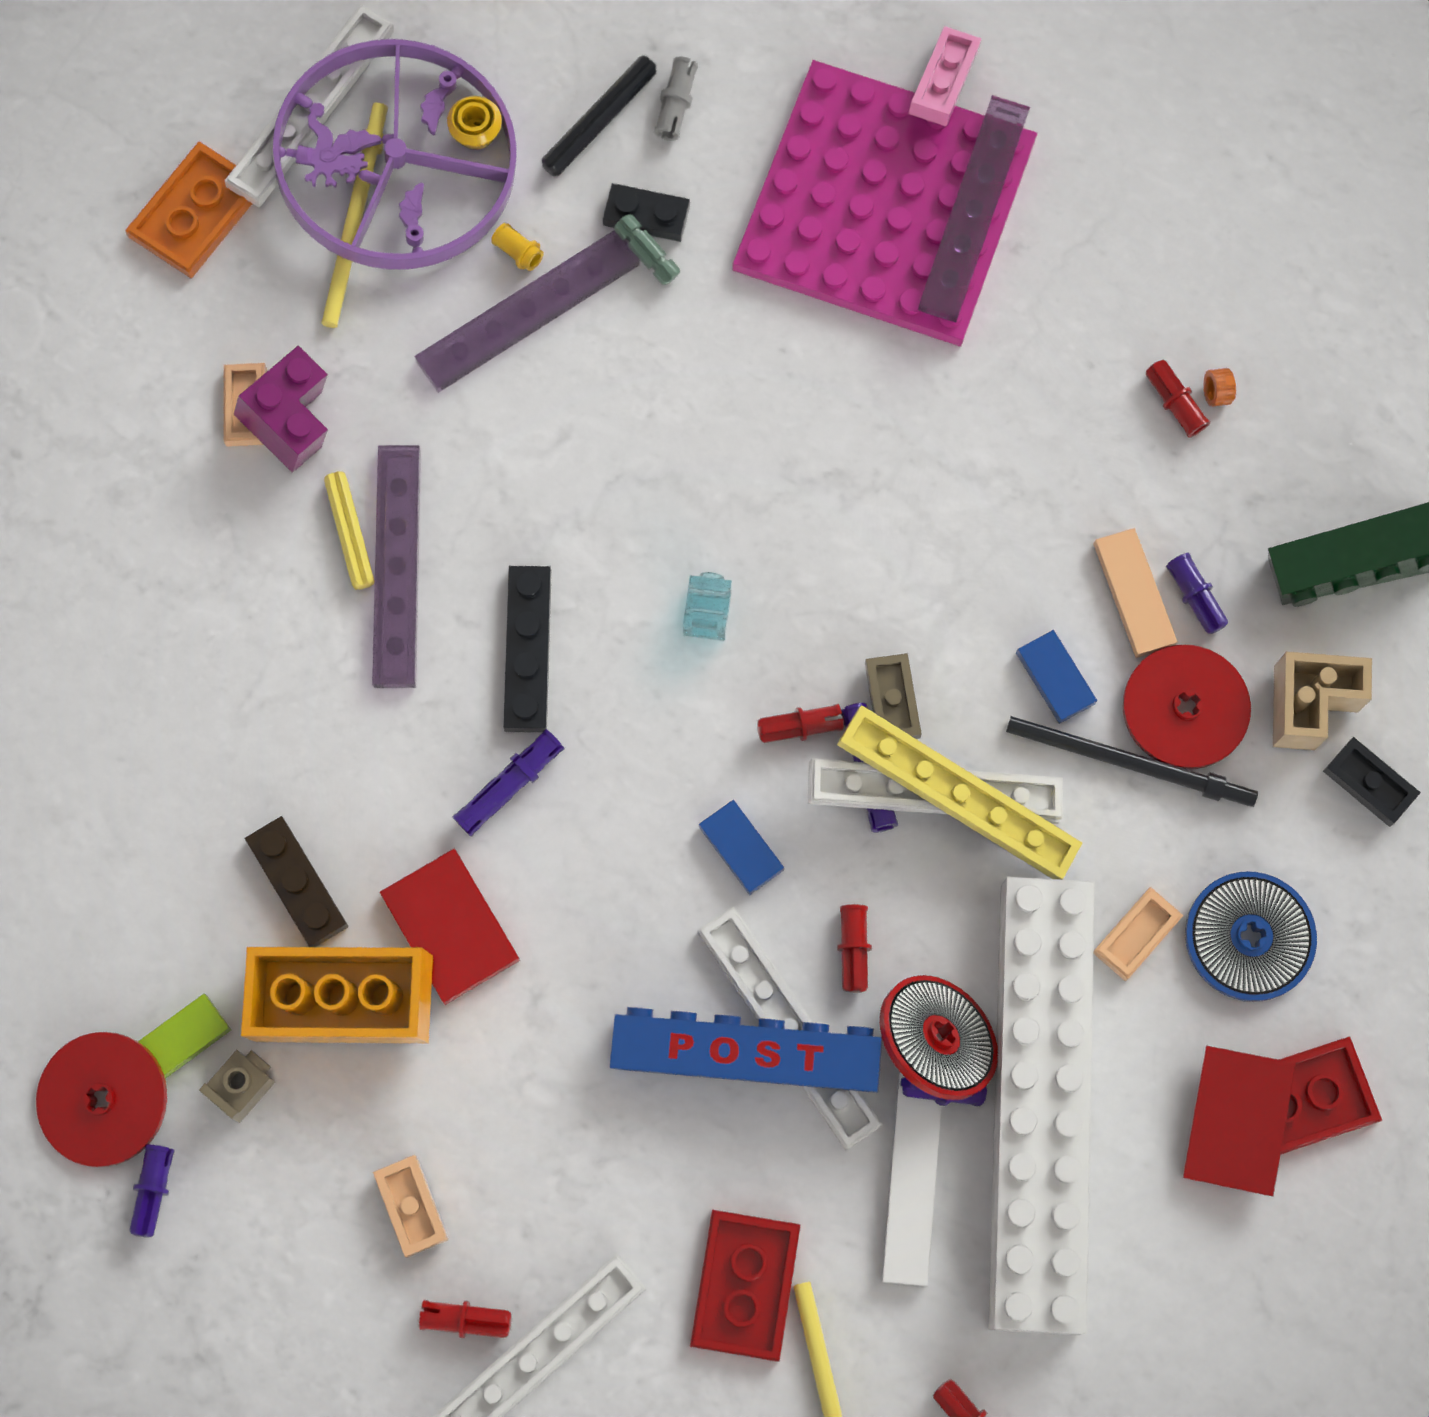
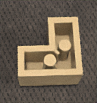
M1285 652L1274 665L1273 747L1316 750L1328 738V710L1358 713L1372 700V658Z

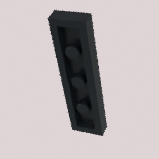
M509 566L503 724L505 732H543L547 729L551 566Z

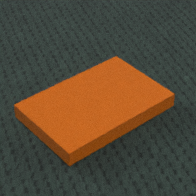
M198 141L127 227L125 232L130 239L192 279L253 203L231 191L225 185V179L236 165Z

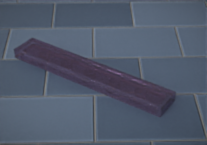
M992 95L921 297L918 311L957 323L1029 114V106Z
M614 230L414 356L415 361L439 393L640 265V260L627 246L626 240L623 241Z
M378 445L372 685L374 688H416L421 449L419 445Z

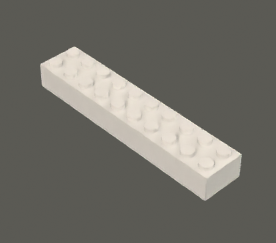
M1006 877L1001 885L996 1036L998 1062L995 1072L988 1330L1087 1335L1095 882Z

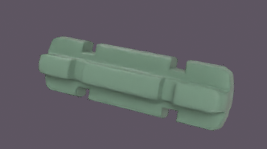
M629 214L621 218L614 227L615 232L623 241L625 239L629 241L627 246L648 270L650 268L654 270L653 275L662 285L671 283L680 273L679 267L672 259L667 260L665 258L666 252L646 230L643 232L640 230L641 224L633 215Z

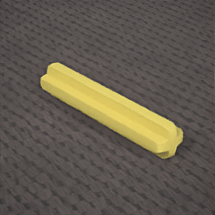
M342 471L327 474L324 477V483L351 584L355 590L369 588L374 585L375 581L346 474Z

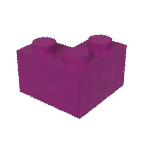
M299 345L238 396L233 414L292 473L322 447L328 431L306 408L308 404L322 393L328 374Z

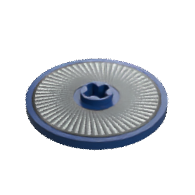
M1245 871L1232 873L1215 880L1198 895L1188 913L1185 940L1192 964L1199 975L1212 988L1237 1000L1257 1002L1279 997L1302 981L1314 961L1317 948V931L1309 907L1296 890L1274 876L1260 872ZM1247 925L1251 926L1253 932H1260L1261 939L1255 942V947H1251L1249 940H1242L1241 934L1247 930Z

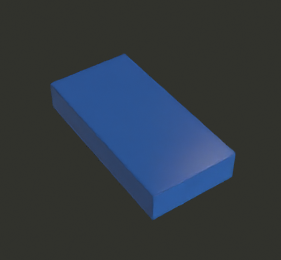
M1054 630L1017 649L1016 654L1059 724L1096 704L1098 700Z
M734 799L699 823L700 830L749 895L784 871V866Z

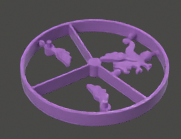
M382 39L357 43L342 48L315 63L299 78L287 94L280 108L273 136V156L277 182L286 206L299 225L315 241L331 252L358 264L382 269L405 270L431 266L449 260L475 245L495 225L507 205L514 184L516 139L513 124L504 102L489 81L473 66L456 55L433 45L403 39ZM395 57L394 134H386L381 139L376 134H369L366 129L358 132L349 129L346 134H339L333 144V133L328 127L317 120V117L324 115V105L321 103L313 104V101L305 96L307 91L331 72L348 64L370 58ZM400 57L427 61L449 70L440 74L439 88L426 94L425 101L420 104L423 112L421 122L428 125V131L432 136L436 135L439 119L445 110L443 101L449 94L455 91L456 79L460 77L470 83L484 98L491 100L498 107L508 143L509 169L406 148L405 142L398 138ZM297 104L304 108H310L308 126L318 137L316 148L299 145L297 150L290 148L286 150L281 147L286 124ZM382 140V143L385 144L386 162L382 175L368 170H361L367 168L368 162L363 161L365 154L355 153L365 148L379 145ZM285 155L296 158V163L314 167L313 172L305 175V181H311L313 187H316L318 176L323 174L326 177V187L332 185L336 188L337 181L332 178V174L335 172L340 173L342 177L348 174L349 178L346 179V183H353L355 176L359 175L362 181L377 186L352 245L343 242L319 227L298 205L285 181L281 167L282 157ZM406 163L505 183L493 208L473 229L448 244L425 251L419 247L424 241V231L418 225V219L422 216L421 201L424 184L419 183L415 185L413 190L406 191L405 199L399 203L401 210L399 218L404 226L407 227L406 242L414 247L412 253H382L360 248L393 169L402 168Z

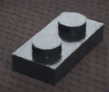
M612 183L603 215V226L614 228L621 218L631 214L641 224L640 230L642 232L646 230L651 236L681 242L690 209V199Z
M1352 737L1323 770L1326 775L1389 827L1395 824L1421 793L1355 737Z

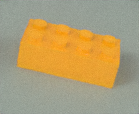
M247 947L241 1036L254 1042L429 1044L433 955L423 948Z

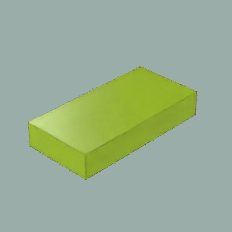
M204 993L138 1042L153 1054L166 1079L232 1029Z

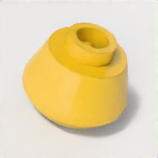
M469 96L457 101L451 107L447 116V126L451 136L463 146L473 150L489 146L498 135L502 125L501 113L498 107L491 100L481 96Z

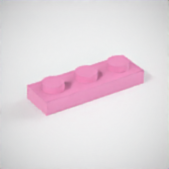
M944 26L912 99L908 114L947 126L979 50L982 38Z

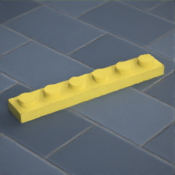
M862 705L857 709L837 743L839 747L1051 879L1063 880L1082 845V842Z

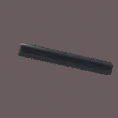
M646 55L640 56L548 151L541 162L542 167L554 177L559 176L653 78L657 72V66L654 61L650 60Z

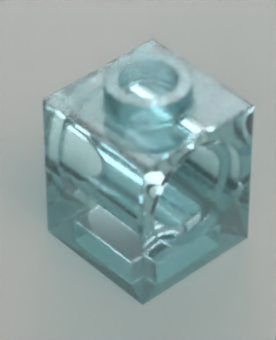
M711 572L700 573L699 576L690 575L683 621V636L725 641L732 589L731 580H724L722 575Z

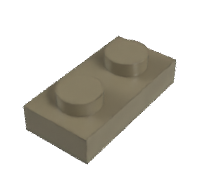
M908 653L866 659L865 668L873 713L915 739H920L922 733Z

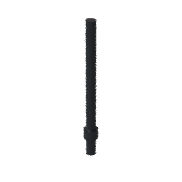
M1010 717L1006 732L1201 791L1202 797L1219 801L1221 798L1254 807L1258 797V791L1227 782L1225 776L1209 772L1208 775L1200 774L1017 717Z

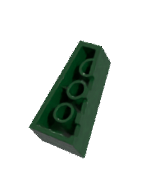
M1429 502L1268 548V560L1282 605L1292 603L1293 607H1300L1318 600V597L1331 594L1343 595L1359 588L1429 573Z

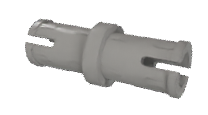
M675 57L673 59L667 88L663 89L660 95L662 106L654 133L659 137L662 131H664L662 135L664 140L675 141L679 139L685 110L691 106L692 97L690 91L698 64L692 61L690 67H688L691 59L687 57Z

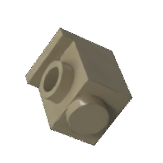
M236 1050L207 1084H203L199 1091L231 1119L241 1123L274 1085L275 1081L266 1074L271 1066L251 1050L245 1056ZM238 1073L244 1074L245 1084L239 1089H233L231 1080Z

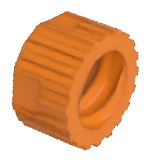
M1229 368L1206 371L1203 390L1208 405L1212 407L1230 405L1236 397V383L1232 371Z

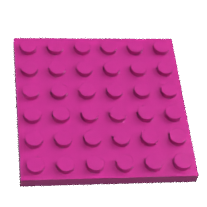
M812 60L734 259L733 271L961 347L1038 133L957 106L954 107L947 126L927 121L908 114L915 95L914 92Z

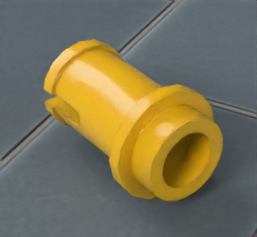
M509 223L501 224L492 235L491 243L516 261V267L519 269L532 271L540 264L544 252L540 249V244L535 240L529 241L513 229Z

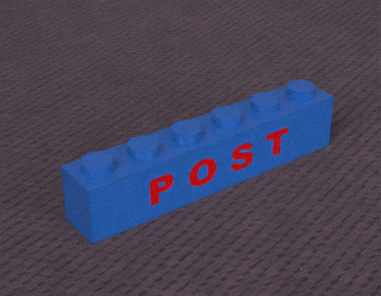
M627 1007L626 1015L615 1014L610 1068L615 1070L874 1093L879 1091L882 1037H873L874 1028L847 1026V1034L829 1033V1024L803 1022L802 1030L785 1029V1021L763 1018H759L758 1026L740 1025L741 1017L730 1015H715L714 1023L697 1021V1013L671 1011L670 1019L654 1018L653 1009Z

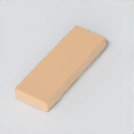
M1135 528L1096 539L1093 545L1135 658L1176 645L1178 641Z

